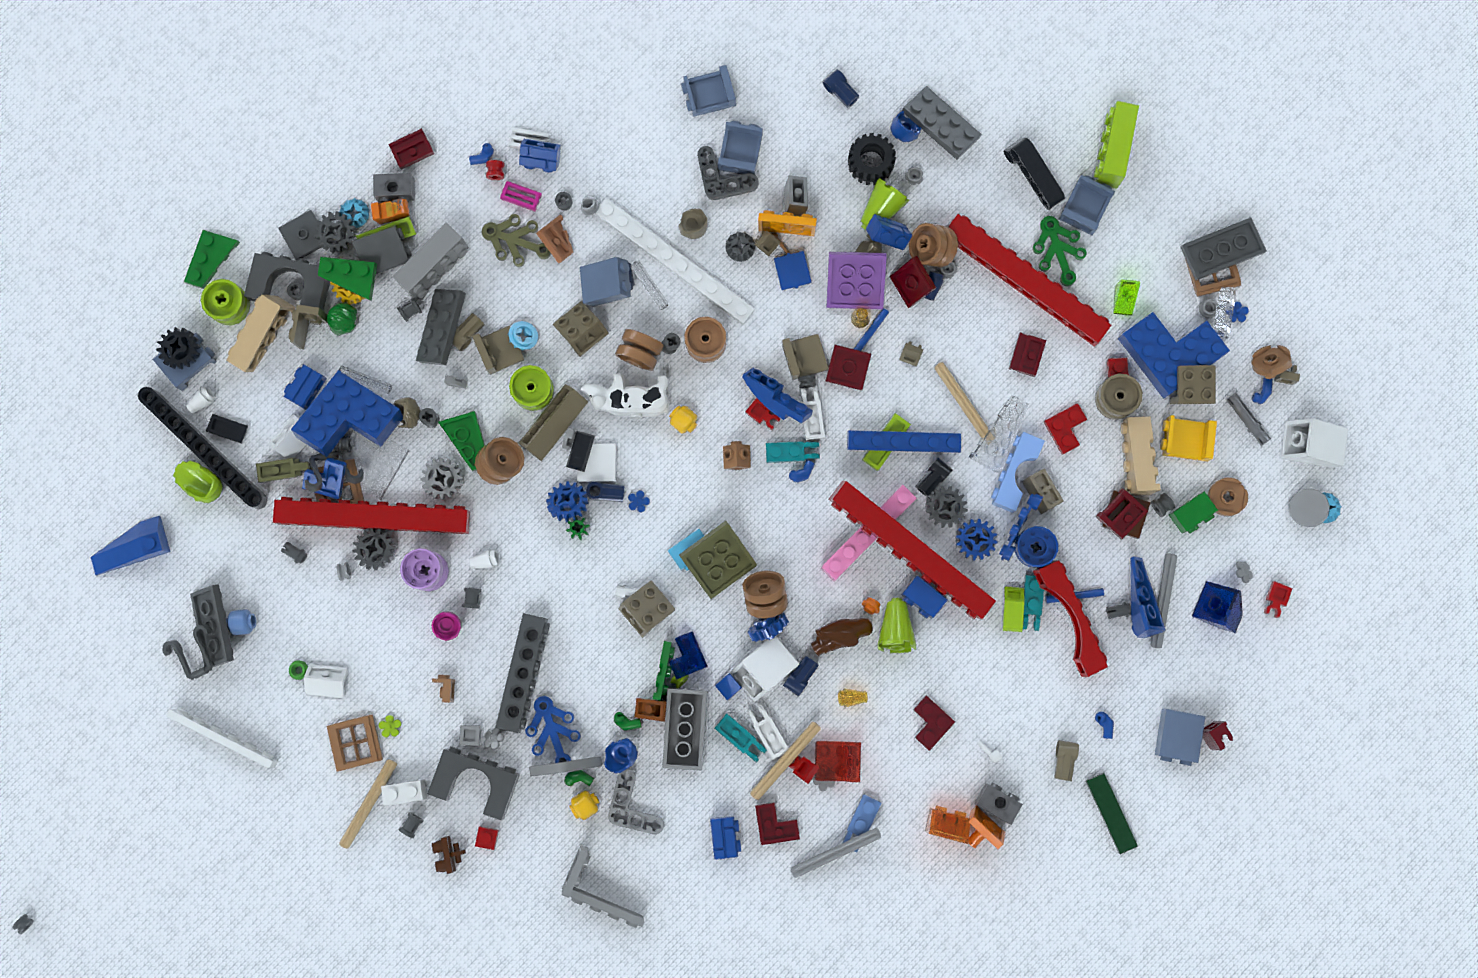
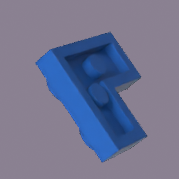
M328 457L325 460L324 472L320 473L323 487L315 493L339 499L342 495L346 463ZM307 469L304 472L302 489L306 490L305 480H309L311 484L317 483L313 470Z

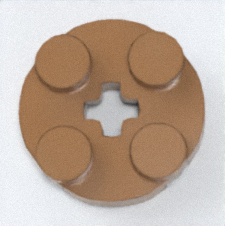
M1271 345L1260 348L1252 356L1253 360H1251L1254 372L1264 376L1266 379H1272L1291 368L1292 360L1289 349L1281 345H1277L1278 348H1271Z
M1223 478L1214 482L1210 487L1208 497L1218 509L1217 514L1229 517L1240 513L1246 507L1248 492L1239 480ZM1227 492L1232 497V500L1228 502L1223 498V495Z

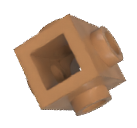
M742 441L730 442L731 445L723 446L724 469L742 470L751 468L750 445H744Z

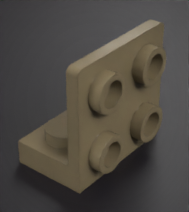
M582 301L553 323V326L568 341L579 357L609 334L602 322Z
M297 304L296 310H293L292 313L293 327L289 330L290 342L299 349L304 350L309 321L314 325L327 323V314L318 307Z
M510 326L484 337H481L479 333L472 336L484 366L490 375L524 361L521 349L514 348V345L509 342L508 332Z
M818 334L790 341V338L782 340V348L792 380L828 370Z
M1178 366L1177 397H1170V404H1216V366Z
M649 581L622 602L618 608L642 638L675 611L673 605L653 581Z

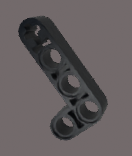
M1028 138L1017 140L1003 151L1011 164L1017 163L1046 209L1050 210L1065 199L1060 186Z

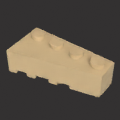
M261 295L256 299L255 308L247 316L246 324L239 331L235 345L228 351L229 356L226 361L244 372H254L267 352L265 347L275 340L276 330L285 325L287 320L284 318L289 311L293 313V310L296 308L279 296Z
M1150 416L1127 417L1121 423V434H1124L1122 452L1126 456L1123 469L1124 472H1127L1125 490L1132 496L1152 495L1161 489L1160 484H1156V476L1159 475L1158 467L1153 466L1156 453L1154 447L1150 445L1154 440Z

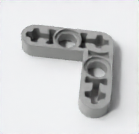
M601 756L530 766V777L602 766Z
M630 768L624 770L617 777L608 813L609 821L617 826L649 834H659L664 828L662 818L628 809L636 775ZM626 772H630L629 776L632 777V780H628L626 785L630 786V790L618 787L619 784H624V778H621V776L626 774ZM619 791L627 793L628 798L625 802L617 800V793ZM617 810L620 811L622 816H626V812L630 813L627 818V824H624L625 819L620 818L618 821H615L612 813H616ZM639 815L642 819L641 825H632L631 817ZM645 817H649L647 822L651 823L658 820L661 828H657L656 831L652 830L653 827L650 825H646V829L642 828L645 824Z

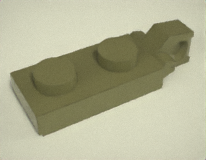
M299 458L256 464L258 483L302 476V471L312 470L310 462L300 463Z

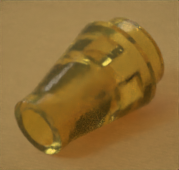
M860 308L853 312L851 316L852 324L858 328L866 327L870 321L867 310Z
M846 688L838 691L839 706H844V708L867 703L868 701L866 691Z

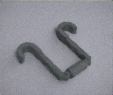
M331 451L328 455L329 458L337 457L339 461L345 462L341 452ZM321 453L312 455L309 458L317 480L315 484L305 480V488L310 492H317L323 487L322 477L315 461H323L328 457ZM346 465V480L353 484L360 483L364 478L363 469L361 468L359 474L354 476L350 474Z
M207 624L198 625L193 630L194 639L200 648L207 666L191 673L183 654L182 646L177 640L165 642L162 648L163 654L166 656L172 653L171 646L173 647L186 677L191 680L209 673L214 666L201 634V630L204 631V634L213 633L211 627Z

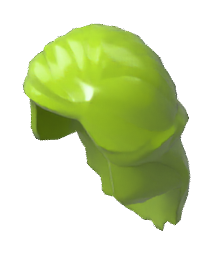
M182 461L175 468L173 474L175 483L187 495L194 498L195 501L208 504L220 497L223 489L222 482L209 469L193 461Z

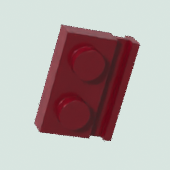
M422 128L388 144L401 170L434 155Z
M1020 332L1009 370L1012 369L1035 377L1047 340Z

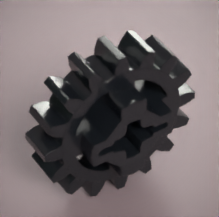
M174 327V332L168 329L167 336L161 335L163 341H157L161 348H157L156 351L162 353L158 356L159 359L164 360L163 363L167 366L170 365L173 369L176 366L179 369H183V365L190 367L189 362H196L194 356L200 355L196 351V349L201 348L199 344H196L199 339L193 337L194 333L191 331L187 332L185 328H182L180 331V329Z

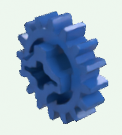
M567 481L565 486L559 483L558 489L553 487L554 492L548 493L550 498L546 499L548 511L551 512L553 518L557 516L558 521H561L563 518L566 522L569 521V518L575 521V516L582 517L581 511H587L586 505L589 504L587 493L582 486L578 487L576 482L570 485L569 481Z
M970 519V525L964 522L962 524L964 529L959 528L957 530L961 534L955 536L960 541L956 546H961L962 548L959 553L965 552V558L971 555L972 561H975L977 556L980 560L984 559L983 555L991 556L989 550L994 552L995 548L992 545L998 543V541L993 539L997 536V533L991 532L994 527L988 528V521L981 524V519H978L976 523H974L973 519ZM974 527L972 534H965L968 529ZM982 529L987 533L988 537L983 534ZM977 535L981 541L975 544V541L970 538H974ZM965 543L969 544L971 550L966 547ZM988 545L984 551L979 552L980 546Z
M784 612L775 617L760 618L753 623L754 626L750 627L747 632L752 642L765 639L771 640L783 631V627H786L789 621Z

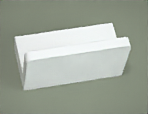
M294 414L269 442L273 449L286 459L295 458L306 445L297 439L291 431V428L299 420Z
M309 664L304 675L305 693L308 695L344 698V683L348 675V669Z

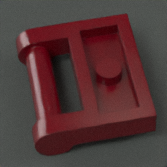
M1121 488L1118 491V495L1102 512L1096 515V518L1122 540L1148 513V510L1130 493ZM1123 500H1126L1128 504L1111 521L1108 516Z

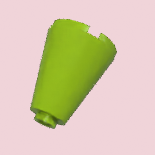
M878 179L860 220L862 223L861 227L866 230L874 214L882 218L891 219L909 202V199L893 186H887L885 181Z
M892 598L891 601L887 602L877 643V648L880 651L884 652V648L890 649V653L911 652V648L916 650V640L907 603L901 598Z

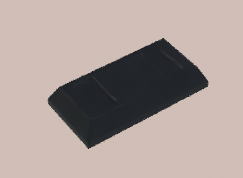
M212 414L206 432L242 444L248 426Z
M576 431L566 465L567 468L585 472L595 435Z

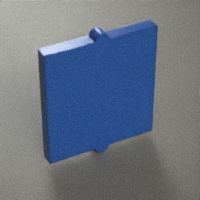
M804 251L793 254L787 253L785 256L774 258L782 291L791 288L798 289L799 286L812 283Z

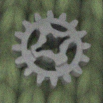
M440 458L438 463L433 459L432 466L426 464L428 470H422L425 477L420 479L425 482L422 488L428 489L426 492L428 495L433 493V498L435 499L440 495V498L445 500V495L452 498V492L459 493L456 488L463 486L459 481L463 480L464 477L458 475L462 470L456 469L458 466L456 463L451 465L450 459L444 462V459ZM441 467H448L451 470L443 471ZM440 473L445 477L444 484L439 481L441 479ZM439 486L443 491H437L433 487Z

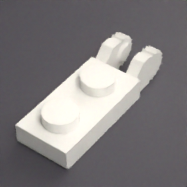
M817 386L812 389L814 401H807V391L805 388H801V403L813 410L812 416L804 422L806 441L825 439L821 402L818 397Z
M760 703L757 706L760 713L764 716V720L758 723L751 709L747 713L754 723L753 726L768 753L774 760L788 750V746L772 718L768 716Z

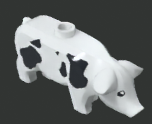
M621 374L613 375L614 381L608 389L596 384H585L581 388V391L588 395L594 409L615 415L630 416L631 419H641L642 416L657 417L670 411L669 401L666 396L668 388L666 376H657V379L647 380V389L642 386H630L629 379H624Z

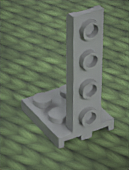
M580 845L563 884L562 895L567 898L571 897V901L579 905L583 903L590 905L589 908L599 913L601 910L605 911L610 918L619 920V918L624 919L626 924L637 928V926L643 927L644 918L641 914L574 887H578L582 878L581 869L582 867L586 868L590 860L588 847Z

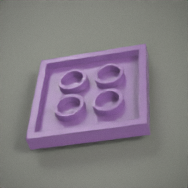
M829 252L826 307L883 310L886 253Z

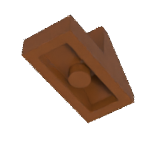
M636 698L634 718L665 722L667 701Z

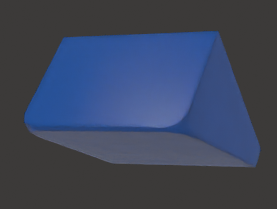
M730 673L715 685L726 700H729L742 688Z

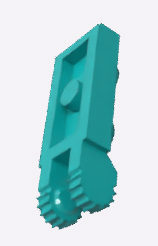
M819 442L766 443V463L803 462L805 460L820 459V454L817 453L804 455V448L819 447Z
M1025 575L1023 629L1026 630L1028 627V615H1035L1033 628L1034 631H1039L1044 590L1040 588L1036 577Z
M727 713L714 728L756 763L759 761L758 756L750 752L748 748L754 744L761 752L765 753L767 751L765 747L756 741L752 734Z

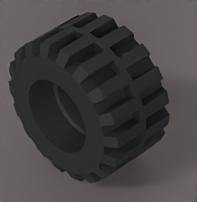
M870 133L869 136L864 134L861 139L858 137L855 140V144L852 143L849 150V172L853 173L852 177L854 179L859 178L858 182L862 183L865 181V185H870V182H873V185H875L878 179L885 181V178H889L895 165L896 151L893 149L894 145L892 142L888 143L889 139L887 137L882 139L881 134L874 136V133ZM867 152H875L882 158L883 162L878 166L870 167L862 162L861 156Z

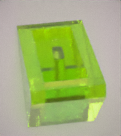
M1121 279L1115 285L1113 314L1133 315L1140 281Z

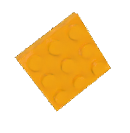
M765 210L763 213H759L758 229L765 232L767 230L774 233L815 236L817 218H813V215L802 214L801 217L794 216L793 213L783 212L782 215H778L774 211Z

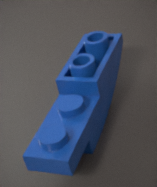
M755 368L743 374L742 378L757 399L781 419L785 420L790 416L802 424L812 416L813 410L791 398L790 395L783 393L784 385L780 384L776 379L768 377L762 371Z

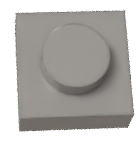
M460 725L459 745L480 746L481 726Z

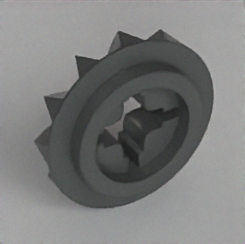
M737 231L735 234L730 235L726 241V252L735 261H746L755 252V242L752 236L746 232ZM738 240L746 245L743 247V253H741L739 248H735L738 245Z

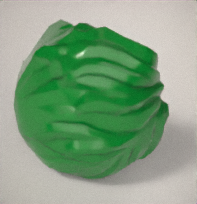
M338 303L333 306L327 314V323L332 333L340 336L353 332L356 326L357 309L347 303Z

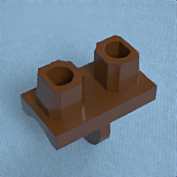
M450 836L443 837L441 840L432 843L434 854L440 852L444 854V860L435 861L436 872H447V874L455 872L454 856L456 863H461V855L466 854L465 849L460 850L459 843L453 844V851Z

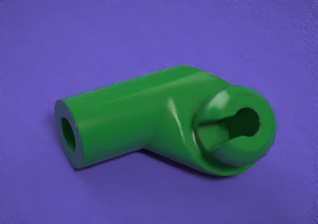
M622 712L615 713L614 722L622 730L642 728L640 718L630 720Z
M576 770L565 775L564 783L567 786H573L574 783L581 781L590 787L595 778L582 770Z

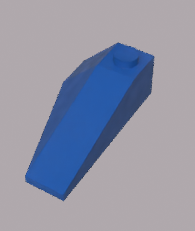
M161 516L139 522L91 556L95 575L104 574L169 553L170 548Z
M1131 557L1132 630L1137 638H1148L1162 633L1166 629L1143 559Z

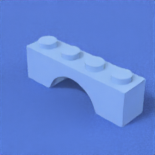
M1026 432L1016 436L1012 445L1015 446L1013 454L1009 453L1005 462L1008 466L1005 471L1002 470L998 481L1001 483L998 488L995 487L991 495L993 505L1012 513L1017 510L1023 493L1015 482L1016 469L1019 464L1025 461H1035L1040 454L1045 440Z

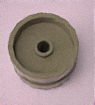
M1116 374L1110 376L1098 387L1095 393V403L1103 416L1119 420L1126 418L1140 406L1143 392L1135 378L1127 374Z

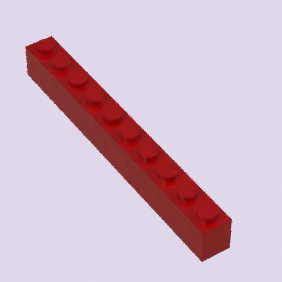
M957 214L948 226L955 232L960 250L1095 347L1112 326L1106 317L1097 315L1093 312L1094 310L1091 306L1082 304L1078 301L1077 296L1072 293L1068 294L1059 283L1050 281L1044 272L1035 270L1029 261L1021 260L1017 257L1015 251L1010 248L1006 249L997 238L988 236L982 227L973 225L968 217Z
M842 481L828 500L832 502L831 506L835 510L845 512L847 514L846 518L850 522L860 524L862 526L861 530L865 534L875 536L877 538L876 542L883 548H886V546L892 550L891 554L899 560L901 558L907 562L906 566L914 572L916 570L922 574L921 578L929 584L931 582L937 586L936 590L944 596L946 594L952 598L950 601L959 608L961 606L967 610L965 613L972 619L978 618L983 620L996 602L995 599L849 482Z
M281 497V500H274L272 523L279 525L469 534L470 511L465 510V506H454V509H446V505H435L434 508H427V504H415V507H408V503H396V506H388V502H377V505H369V501H358V504H350V500H339L338 503H331V499H319V502H312L311 498H300V501H293L292 497Z

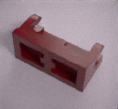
M1213 721L1204 727L1202 738L1210 750L1222 751L1226 748L1224 742H1222V735H1227L1228 739L1233 741V736L1227 728L1228 724L1226 721Z

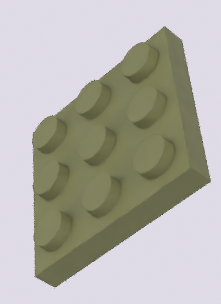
M724 521L679 554L710 599L757 566L727 521Z

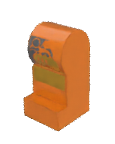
M406 199L371 203L373 220L379 224L410 216Z

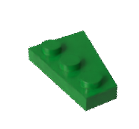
M202 230L184 283L204 289L217 273L219 266L228 259L230 252L240 242Z
M320 257L318 276L372 301L377 264L375 262Z
M473 411L439 421L438 423L472 471H477L475 459L479 450L485 446L476 412Z
M664 641L659 664L660 672H658L656 679V693L653 694V699L663 700V697H667L668 685H665L666 678L671 676L672 666H669L670 658H674L675 647H672V642Z

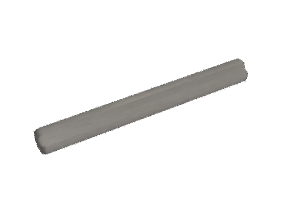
M1171 553L1166 554L1157 603L1165 627L1177 563V555ZM1165 631L1152 636L1151 647L1162 648Z
M878 828L869 830L791 867V873L794 878L804 875L880 839L881 833Z

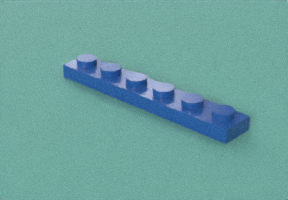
M848 430L847 450L961 453V433Z

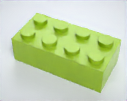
M1117 101L1113 107H1110L1109 113L1106 114L1104 125L1107 126L1105 131L1102 132L1100 142H1103V145L1097 155V160L1100 161L1098 166L1095 167L1093 175L1096 178V182L1107 184L1111 188L1117 189L1124 180L1139 105Z

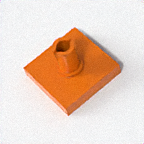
M976 805L971 810L968 821L976 830L966 839L973 848H976L986 838L999 849L1004 844L1006 832Z

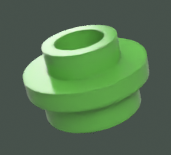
M294 661L289 666L290 676L296 680L304 679L308 665L304 661ZM299 666L302 668V672L300 674H298L296 671V669Z

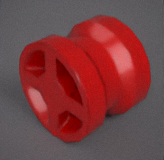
M499 160L487 161L486 167L488 171L486 172V178L489 180H503L505 176L503 173L505 163Z

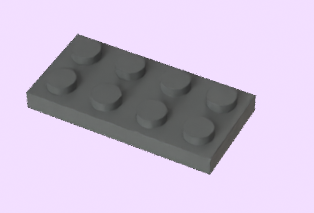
M927 86L902 109L907 117L921 127L924 132L956 160L982 135Z
M1251 217L1185 243L1180 247L1195 281L1267 252Z
M435 289L417 352V362L447 366L466 295L465 292L461 290Z
M219 584L191 593L196 626L207 624L213 632L204 634V631L201 630L204 644L214 665L213 667L233 661V649L231 648L230 633L227 628L226 613L223 608Z

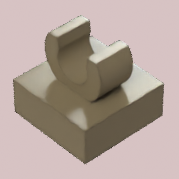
M766 230V232H761L763 235L759 240L756 238L755 246L767 256H770L781 242Z
M909 341L905 344L899 360L917 367L924 349H922L921 345L918 347L911 345L912 342Z
M1293 365L1290 372L1286 370L1276 375L1274 382L1290 385L1299 382L1300 374L1295 373L1297 366Z

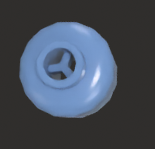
M247 609L231 611L228 618H226L227 628L232 635L250 634L256 627V617Z

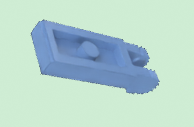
M863 794L842 843L850 840L852 833L859 836L869 831L881 806V802Z

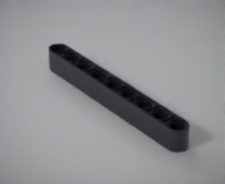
M143 387L139 390V401L240 499L255 509H262L266 506V495L158 391L150 387ZM152 393V398L147 401L148 394ZM165 405V411L160 414V408ZM179 418L178 425L173 426V421ZM192 431V437L187 439V433ZM202 444H205V450L203 452H200V446ZM219 457L218 464L213 465V459ZM232 469V476L227 478V471ZM245 482L246 488L240 491V485ZM258 495L260 498L259 502L253 504V498Z

